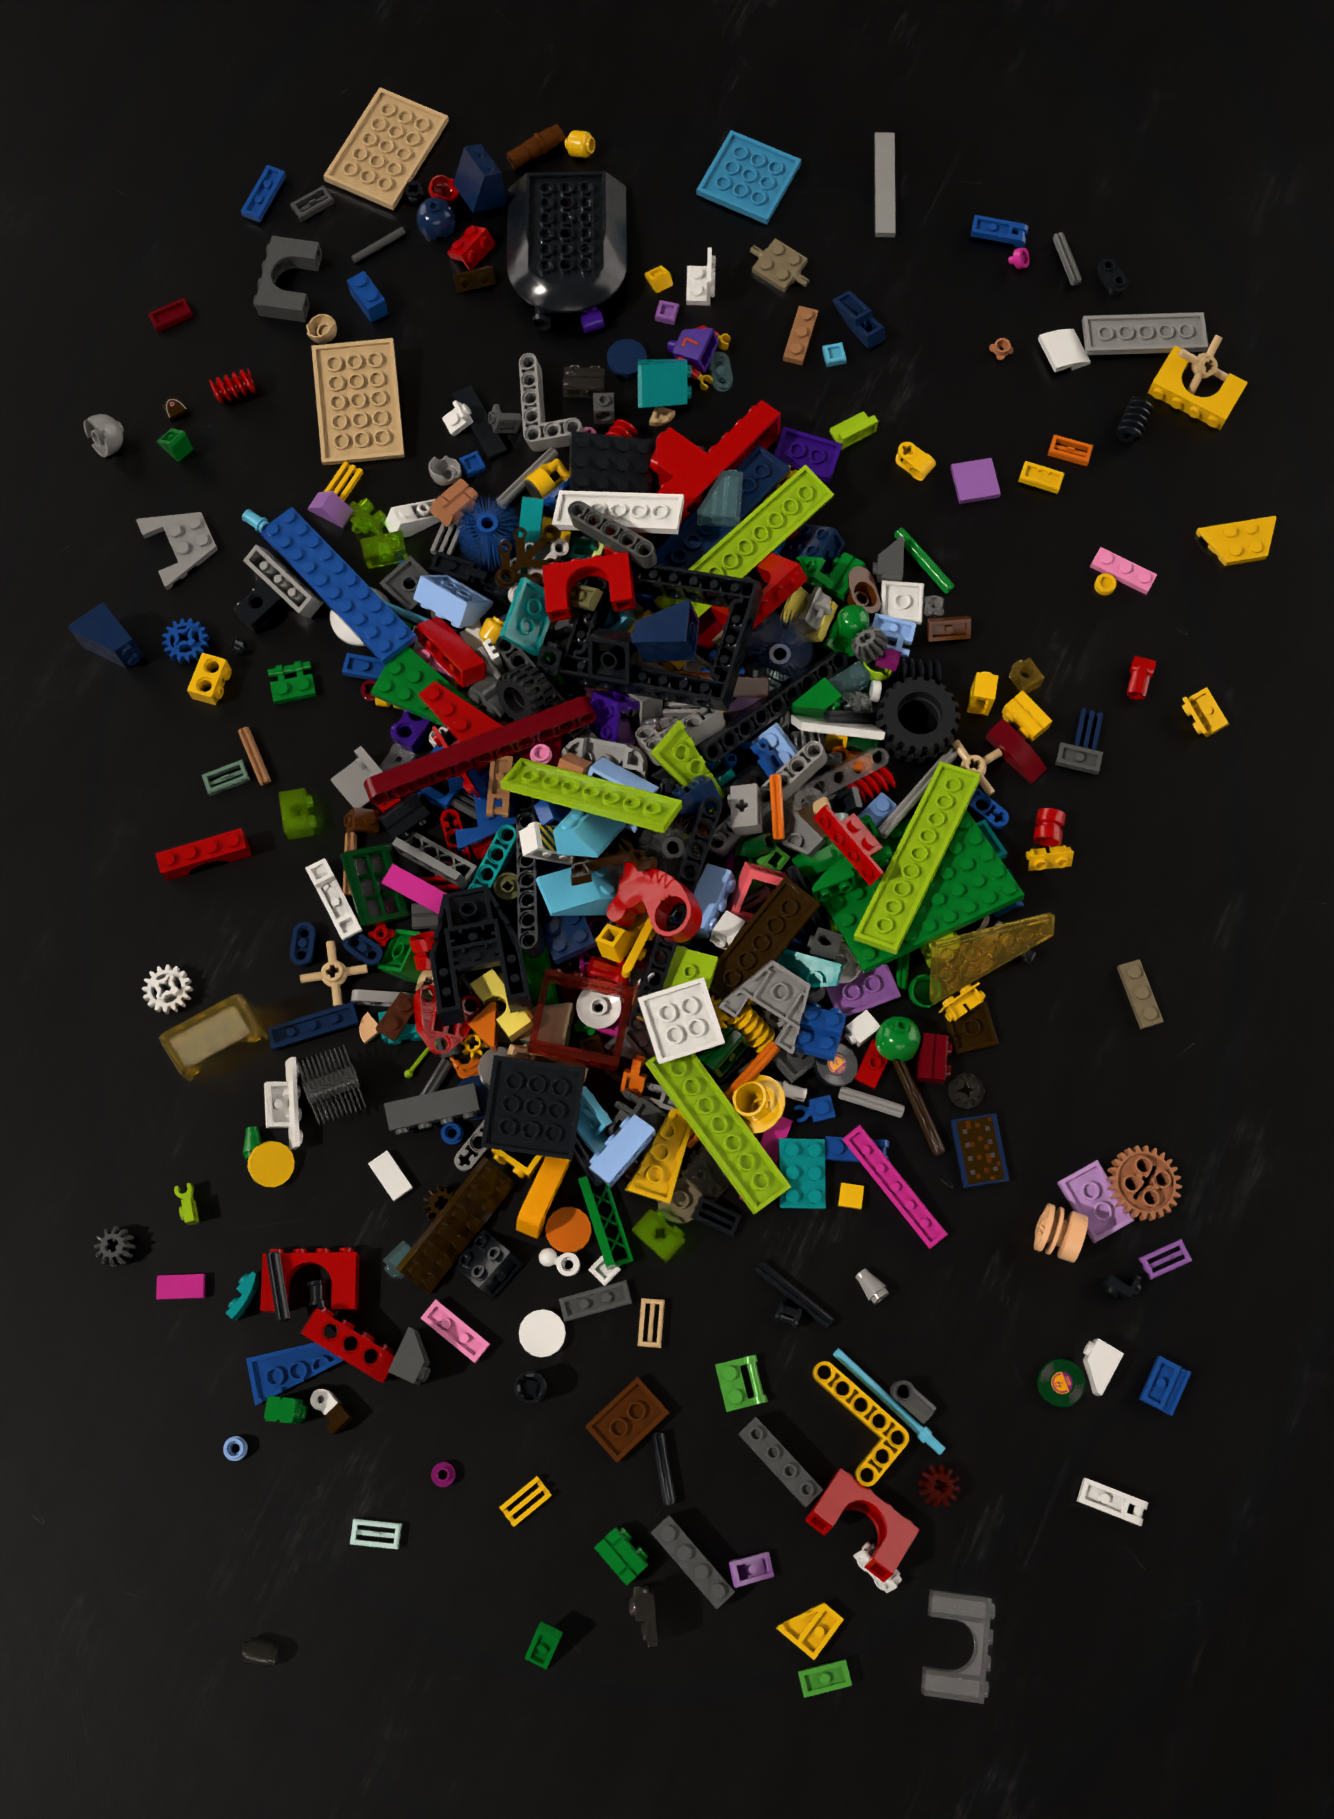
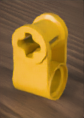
M911 442L900 444L895 458L896 464L910 473L916 480L923 481L936 466L935 460Z

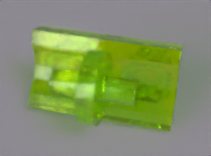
M364 498L358 504L355 501L349 504L353 509L352 514L354 516L350 521L353 523L352 531L354 533L363 532L367 534L370 529L378 537L383 534L382 527L385 525L384 522L387 516L381 510L371 516L369 513L374 509V506L367 498Z

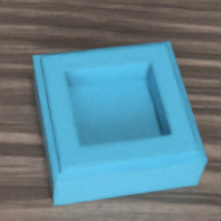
M842 342L822 347L826 367L846 364L847 358Z

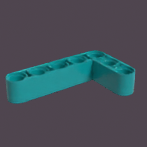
M522 496L519 527L524 528L527 532L525 544L528 542L535 544L540 538L544 499ZM519 531L518 537H523V533ZM526 546V551H528L531 547ZM522 568L521 574H527V568Z
M507 824L498 829L468 889L488 886L493 894L495 879L504 873L516 849L515 827ZM508 830H512L514 833L510 841L504 839V835ZM502 850L503 858L496 861L494 858L495 852ZM488 869H492L493 877L491 880L486 881L484 874ZM511 925L516 934H518L517 928Z

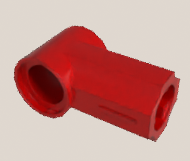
M1137 655L1134 656L1129 671L1131 677L1126 693L1131 699H1145L1149 681L1155 670L1156 660Z
M594 956L590 959L587 968V976L610 982L611 986L618 989L630 988L632 973L628 978L622 976V968L625 961L618 963Z

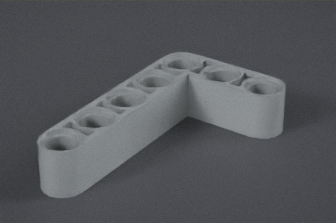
M523 354L519 359L524 439L530 449L535 452L545 451L550 447L555 449L570 446L571 431L585 432L581 422L577 418H567L545 423L542 368L534 354Z

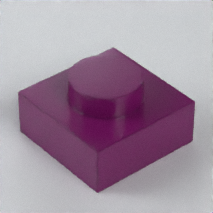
M888 648V650L883 652L884 656L877 658L875 665L896 672L901 652Z

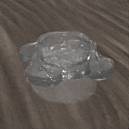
M933 595L930 597L926 596L923 599L925 604L923 613L926 616L931 614L942 616L944 614V609L942 608L944 599L942 597Z

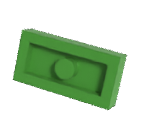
M846 1659L798 1671L804 1698L852 1686Z

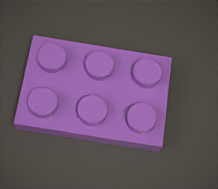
M887 963L865 974L861 970L858 977L852 982L826 987V994L832 1008L840 1009L843 1014H846V1018L900 999L901 997Z

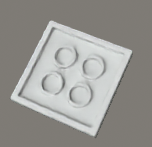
M704 977L637 998L658 1065L725 1044Z

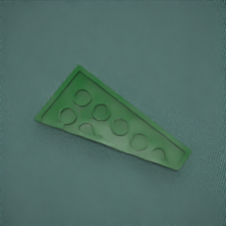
M409 646L385 665L371 690L373 697L444 728L446 727L418 696L421 691L434 681L477 708Z

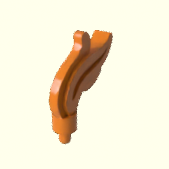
M476 1054L474 1060L471 1058L468 1064H462L459 1059L455 1060L454 1057H450L452 1066L456 1069L459 1078L479 1076L477 1066L480 1057H482L480 1054Z

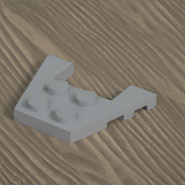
M201 512L136 519L144 539L165 531L178 560V563L158 571L166 590L172 588L173 583L179 578L183 579L188 575L187 572L195 565L199 566L218 550Z
M770 960L722 1000L717 1007L736 1018L748 998L786 1022L774 1043L790 1054H793L796 1037L800 1030L799 1025L802 1013L805 1010L811 985L777 962Z

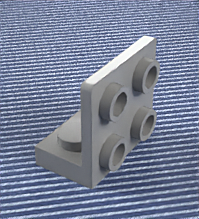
M360 746L354 751L357 759L331 778V782L353 808H363L370 803L364 788V781L371 776L383 772Z

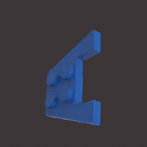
M482 774L472 780L473 785L481 795L477 799L473 794L478 827L455 830L458 851L465 850L466 847L474 843L478 844L483 839L494 834L496 835L498 829L503 825L516 826L515 793L511 792L509 818H502V815L486 816L489 775ZM457 776L449 778V790L464 789L462 783L465 780L463 777L460 779ZM495 800V806H502V801Z

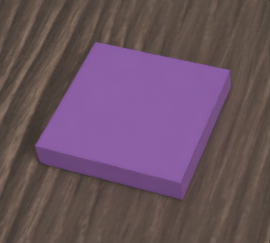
M992 458L951 464L950 468L959 504L1000 498L1001 493Z

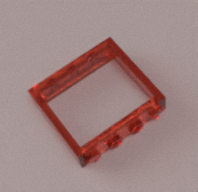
M559 968L557 970L545 969L527 1052L616 1071L619 1066L634 988L624 985L623 982L609 983L601 977L591 979L586 978L582 973H563V970ZM549 982L624 999L612 1056L537 1040Z

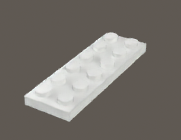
M559 490L552 525L556 526L559 530L580 531L571 522L568 506L574 501H582L635 533L678 534L684 505V495Z

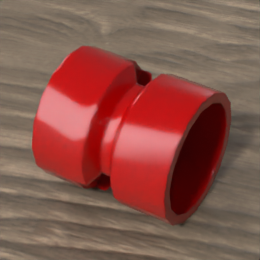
M1054 808L1039 809L1036 817V824L1038 826L1034 829L1033 841L1047 847L1060 846L1063 837V831L1060 828L1064 827L1066 814Z
M435 931L422 932L409 938L411 950L416 953L413 958L417 970L431 969L429 954L435 943L433 939Z

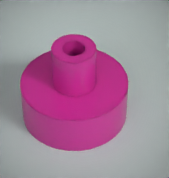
M1025 247L1015 249L1013 256L1009 257V264H1014L1017 269L1027 268L1029 265L1027 249Z

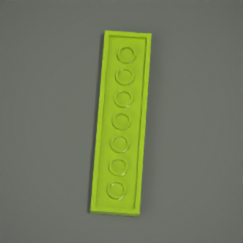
M520 758L500 781L501 789L512 793H518L660 833H665L682 809V800L525 758Z
M695 1053L659 1065L655 1055L645 1063L753 1214H756L791 1188L790 1184Z

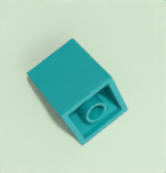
M638 359V408L687 404V398H691V386H687V378H691V365H687V359Z

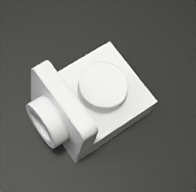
M457 400L452 402L455 408L442 417L450 434L454 437L473 423L469 407L465 403H459Z

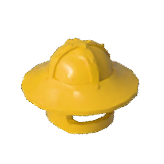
M757 1075L753 1081L742 1084L734 1091L732 1097V1106L753 1134L765 1132L775 1126L782 1117L786 1105L785 1093L781 1085L772 1077Z

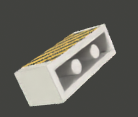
M533 822L519 831L524 857L566 865L572 864V855L557 854L553 830L557 826H547L539 822Z

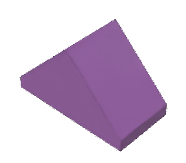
M333 491L318 492L308 507V511L341 528L345 527L354 513V510Z

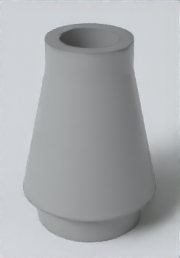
M866 1268L856 1275L855 1278L859 1281L867 1299L874 1304L879 1303L889 1294L886 1289L887 1286L873 1276Z

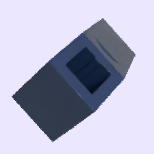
M706 775L693 778L690 784L674 789L672 794L668 796L682 800V809L678 814H696L700 803L709 797H715L721 803L723 802L712 779ZM706 803L705 805L706 811L714 808V805L711 803Z

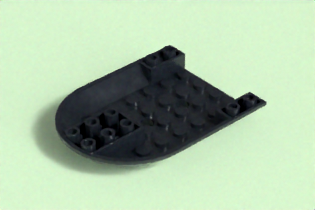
M606 171L525 173L508 188L507 273L514 290L531 305L555 313H575L589 310L610 299L622 285L627 271L626 186ZM563 204H570V206H568V207H564V206H562V205H563ZM564 234H569V235H571L570 237H567V238L562 237V235H564Z

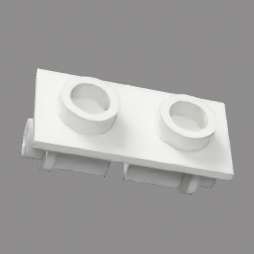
M867 1542L863 1545L862 1550L853 1555L857 1560V1564L862 1570L872 1576L874 1583L879 1589L886 1593L896 1589V1585L902 1580L900 1577L901 1573L897 1569L883 1583L864 1568L876 1548L874 1543L870 1544Z

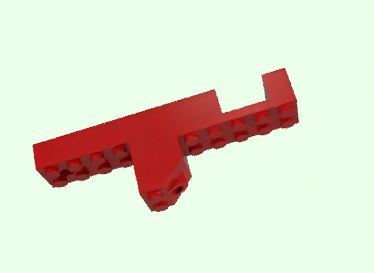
M761 400L756 406L753 405L748 414L743 419H739L730 432H726L721 440L709 449L708 453L671 427L657 436L656 449L650 461V469L657 473L659 477L660 490L656 494L684 495L680 525L758 445H761L768 451L780 439V412ZM652 533L637 534L647 539ZM672 534L658 535L662 538L668 539ZM604 545L605 555L615 553V551Z

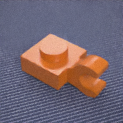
M637 1054L636 1059L634 1058L632 1061L631 1069H625L620 1092L626 1089L639 1098L644 1095L648 1074L641 1072L645 1063V1056Z

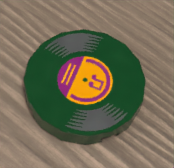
M1065 1359L1051 1360L1041 1368L1037 1377V1387L1040 1395L1046 1402L1060 1408L1068 1407L1077 1403L1084 1394L1086 1385L1084 1375L1080 1368L1072 1361Z

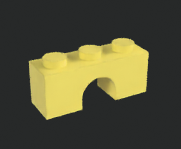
M492 968L470 984L485 1007L491 1002L497 1001L506 1004L505 1012L496 1021L511 1043L533 1027L531 1019L534 1017L529 1010L510 1013L501 972L496 974Z

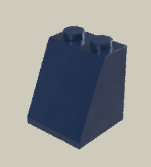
M482 144L464 147L453 185L471 211L474 213L506 206L507 202L501 171Z
M684 600L636 621L635 629L631 631V642L636 646L637 652L640 653L644 661H696L700 620L690 600Z
M104 602L68 626L83 648L126 669L137 664L144 657L133 639Z

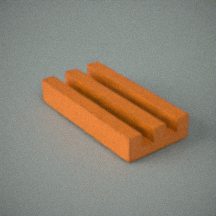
M1053 435L1047 456L1087 466L1094 445ZM1055 443L1062 444V445H1066V446H1068V447H1064V446H1061V445H1057V444H1055ZM1075 448L1080 449V450L1087 451V453H1086V452L1079 451V450H1075Z

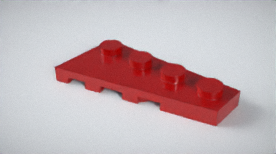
M436 681L418 694L419 698L459 743L502 727L501 724Z

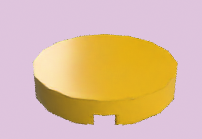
M266 1141L252 1150L248 1158L247 1167L252 1179L256 1183L264 1187H277L290 1178L294 1171L295 1161L292 1152L286 1145L277 1141Z

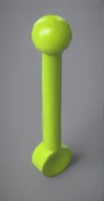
M428 1047L412 1067L404 1072L406 1078L413 1076V1071L430 1051Z

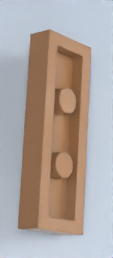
M803 306L798 307L783 355V361L803 365L818 316V310Z

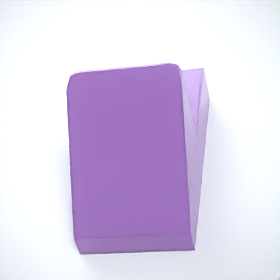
M769 1552L733 1559L729 1562L734 1588L774 1577Z

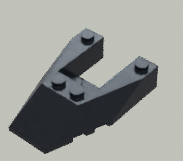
M488 886L443 894L438 915V925L433 937L435 943L429 954L438 1015L442 1027L465 1022L458 974L500 965L510 1013L533 1009L522 948L518 943V934L512 928L510 921L502 912L500 905Z

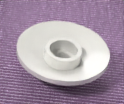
M595 984L581 992L577 999L576 1010L578 1017L586 1026L594 1029H604L614 1024L621 1013V1001L618 994L611 987ZM596 1005H602L603 1010L601 1012H597L595 1010Z

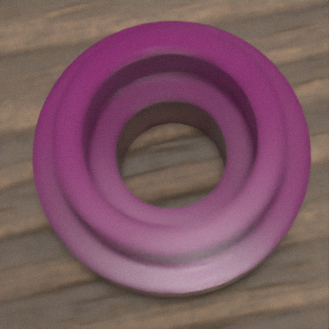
M447 1462L438 1463L431 1472L432 1481L439 1487L451 1485L456 1475L454 1467ZM441 1470L447 1472V1477L444 1480L439 1477Z

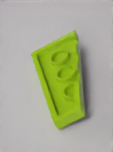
M678 720L649 754L683 787L690 784L693 778L706 775L712 779L721 799L725 797L713 774L706 767V762L699 755L692 738L685 731L682 721Z

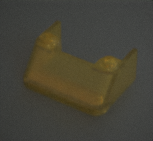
M236 994L167 1030L159 1036V1040L179 1073L188 1081L193 1080L192 1076L200 1071L201 1062L240 1040L254 1043L261 1038V1035L267 1040L268 1035L253 1005L242 994Z

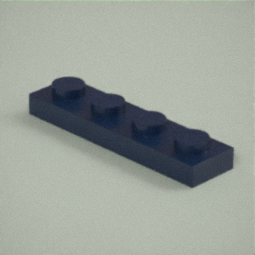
M353 1002L267 1027L266 1031L271 1049L274 1051L357 1026L360 1023Z

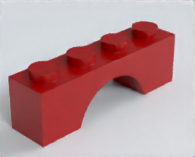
M241 828L155 853L160 874L167 881L189 875L192 869L205 863L214 861L233 862L252 856L247 836Z

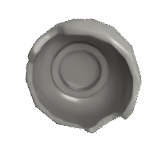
M447 455L443 459L433 457L428 463L430 476L435 483L441 486L454 484L461 477V465L456 459L449 458Z

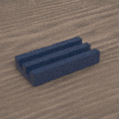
M1085 708L1081 709L1074 742L1075 746L1088 748L1093 718H1095L1096 724L1091 748L1088 749L1096 750L1103 717L1102 712L1095 713L1094 710L1086 711ZM1086 716L1089 718L1083 746H1079Z

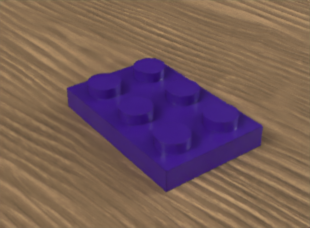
M783 427L774 456L787 466L790 465L791 471L799 470L806 464L820 480L830 483L842 444Z

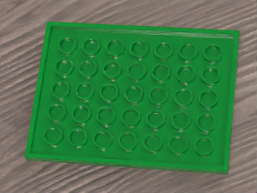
M966 809L897 955L854 940V934L883 875L872 885H868L863 878H856L855 888H852L847 893H840L832 896L827 901L820 902L839 934L843 935L844 942L865 974L1023 900L1024 893ZM912 817L900 822L886 839H882L880 836L875 837L882 847L889 845L892 857ZM826 870L806 877L811 887L814 886Z

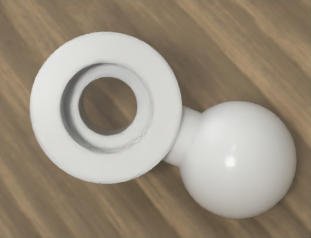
M545 1248L539 1254V1261L543 1266L550 1267L556 1265L558 1271L566 1277H572L580 1270V1260L573 1253L567 1252L557 1256L555 1250ZM572 1261L573 1267L566 1269V1262Z

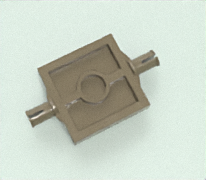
M776 238L764 251L755 245L751 247L750 253L759 257L752 267V273L782 292H785L796 281L804 287L808 285L810 279L801 275L802 269L807 264L806 257Z

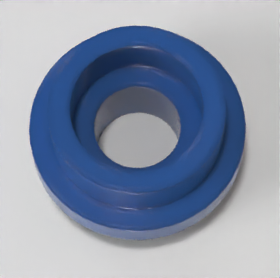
M453 1122L442 1127L441 1137L445 1143L455 1145L463 1139L464 1130L459 1123ZM451 1130L457 1131L455 1137H449Z

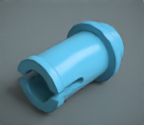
M247 509L242 515V520L254 527L258 533L269 524L265 517L261 518L250 509Z

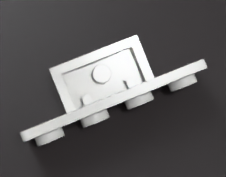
M290 1057L285 1062L286 1082L264 1083L266 1128H288L289 1149L295 1150L300 1147L303 1141L302 1130H299L302 1111L301 1108H298L301 1089L297 1085V1077L300 1072L296 1063V1057Z

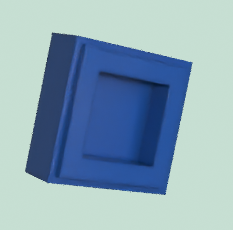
M478 451L459 458L467 478L487 471Z

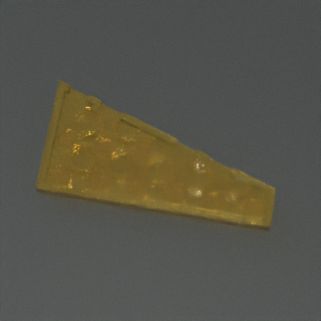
M1049 912L931 942L930 1001L933 1004L938 1003L1054 936L1055 916Z

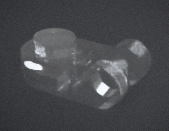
M396 742L379 768L384 772L413 760L415 753L410 750H404L402 745ZM397 756H400L402 758L400 763L395 761Z

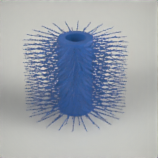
M489 498L488 512L486 504L485 513L482 501L483 511L480 509L481 506L477 505L475 508L478 507L481 511L478 513L477 509H475L474 514L472 513L469 517L467 515L463 521L456 522L463 523L464 525L456 527L463 528V530L458 528L461 531L458 533L461 534L460 537L465 538L467 535V541L461 538L458 539L461 540L458 542H465L466 546H468L465 548L467 550L476 548L468 552L470 554L472 552L476 553L472 557L473 559L479 556L478 560L480 557H485L487 560L488 556L487 564L489 565L490 557L492 563L493 554L496 566L495 556H499L497 551L500 543L507 541L511 546L516 545L515 542L511 543L515 541L512 540L514 538H511V536L513 535V530L516 529L514 525L519 523H514L511 520H514V517L511 515L507 517V513L501 515L503 512L501 509L496 513L500 506L495 510L491 505L489 510ZM501 546L503 551H508L507 546Z

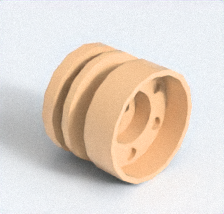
M1048 1203L1039 1217L1035 1229L1034 1250L1041 1252L1045 1247V1253L1050 1255L1057 1246L1058 1258L1074 1263L1078 1258L1085 1239L1088 1216L1072 1211L1065 1220L1064 1208L1059 1207L1055 1213V1205Z

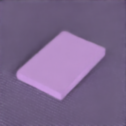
M1098 1160L1057 1182L1074 1212L1088 1216L1087 1234L1093 1244L1134 1221L1131 1218L1130 1212L1122 1213L1123 1205L1115 1206L1118 1202L1117 1198L1110 1199L1114 1191L1107 1190V1188L1112 1183L1106 1180L1108 1176Z

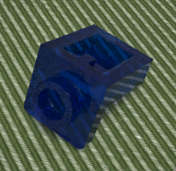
M475 768L467 772L469 779L481 798L488 794L489 768L477 773Z

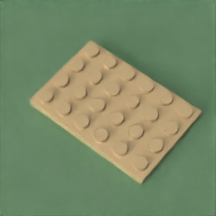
M379 87L324 174V180L394 210L405 193L404 188L406 184L413 180L449 121L448 116Z
M393 338L311 346L322 464L333 465L343 464L344 461L353 463L404 458Z

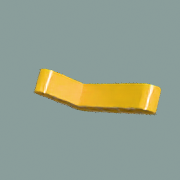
M827 1361L820 1362L813 1369L814 1379L880 1438L855 1470V1479L860 1484L872 1486L909 1442L908 1432L833 1364ZM820 1366L829 1368L830 1376L828 1379H821L818 1376ZM839 1382H844L848 1386V1392L845 1396L839 1395L836 1391V1385ZM857 1398H862L866 1402V1409L863 1412L857 1411L854 1407V1402ZM876 1414L882 1415L885 1420L882 1428H876L873 1425V1417ZM894 1431H899L903 1435V1441L899 1445L894 1444L891 1440V1435ZM880 1449L885 1450L888 1454L887 1461L882 1464L876 1460V1453ZM864 1468H869L872 1471L873 1476L869 1482H864L860 1477V1473Z

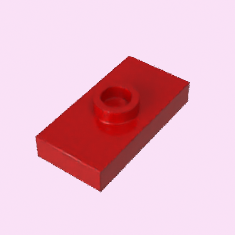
M872 1039L854 1078L855 1081L875 1089L888 1061L876 1049L875 1039Z

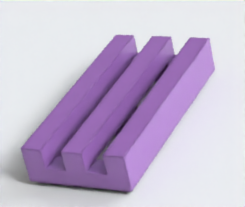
M1182 1239L1138 1258L1140 1263L1142 1262L1143 1269L1147 1272L1149 1280L1192 1261ZM1179 1246L1181 1249L1151 1264L1147 1261L1174 1247ZM1182 1254L1184 1255L1185 1259L1153 1273L1151 1268Z

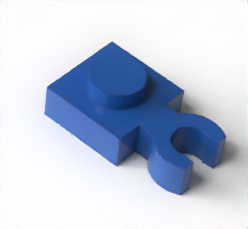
M764 738L750 746L751 750L759 756L760 759L757 762L768 778L784 765L775 750H769L768 743Z
M830 1095L808 1100L809 1107L797 1105L793 1108L794 1112L802 1111L804 1113L802 1118L796 1119L797 1123H804L810 1117H812L813 1123L836 1118Z

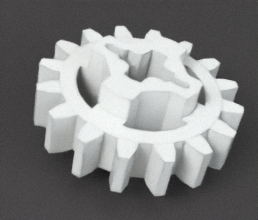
M166 965L165 970L158 966L157 973L149 972L151 979H144L148 985L142 987V990L147 993L143 998L149 1001L147 1005L151 1008L155 1007L158 1013L162 1009L166 1014H169L170 1009L178 1012L177 1006L185 1007L186 1005L183 1001L191 999L187 993L192 992L193 989L187 985L192 983V981L186 978L188 974L184 970L180 972V968L177 966L173 970L170 965ZM178 979L181 982V989L178 988ZM170 987H171L170 991L166 990V991L164 992V989H165V988H170ZM154 989L157 991V999L154 997Z

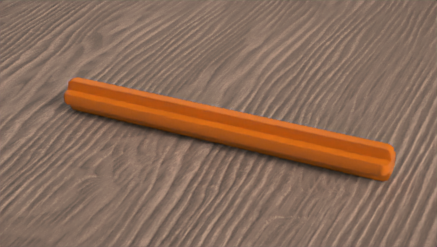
M770 1041L726 1089L724 1095L731 1104L733 1103L734 1091L742 1084L753 1081L780 1051V1047L773 1041ZM692 1128L687 1142V1147L690 1149L700 1140Z

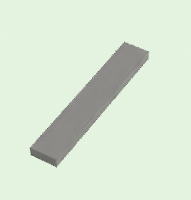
M875 132V237H895V133Z

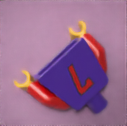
M702 325L694 329H684L678 341L670 340L667 348L669 352L673 353L675 359H687V365H691V378L694 380L698 379L700 381V388L707 391L708 385L704 381L712 384V377L710 375H701V372H706L717 346L721 350H727L731 338L728 334L720 336L719 332L713 330V328Z

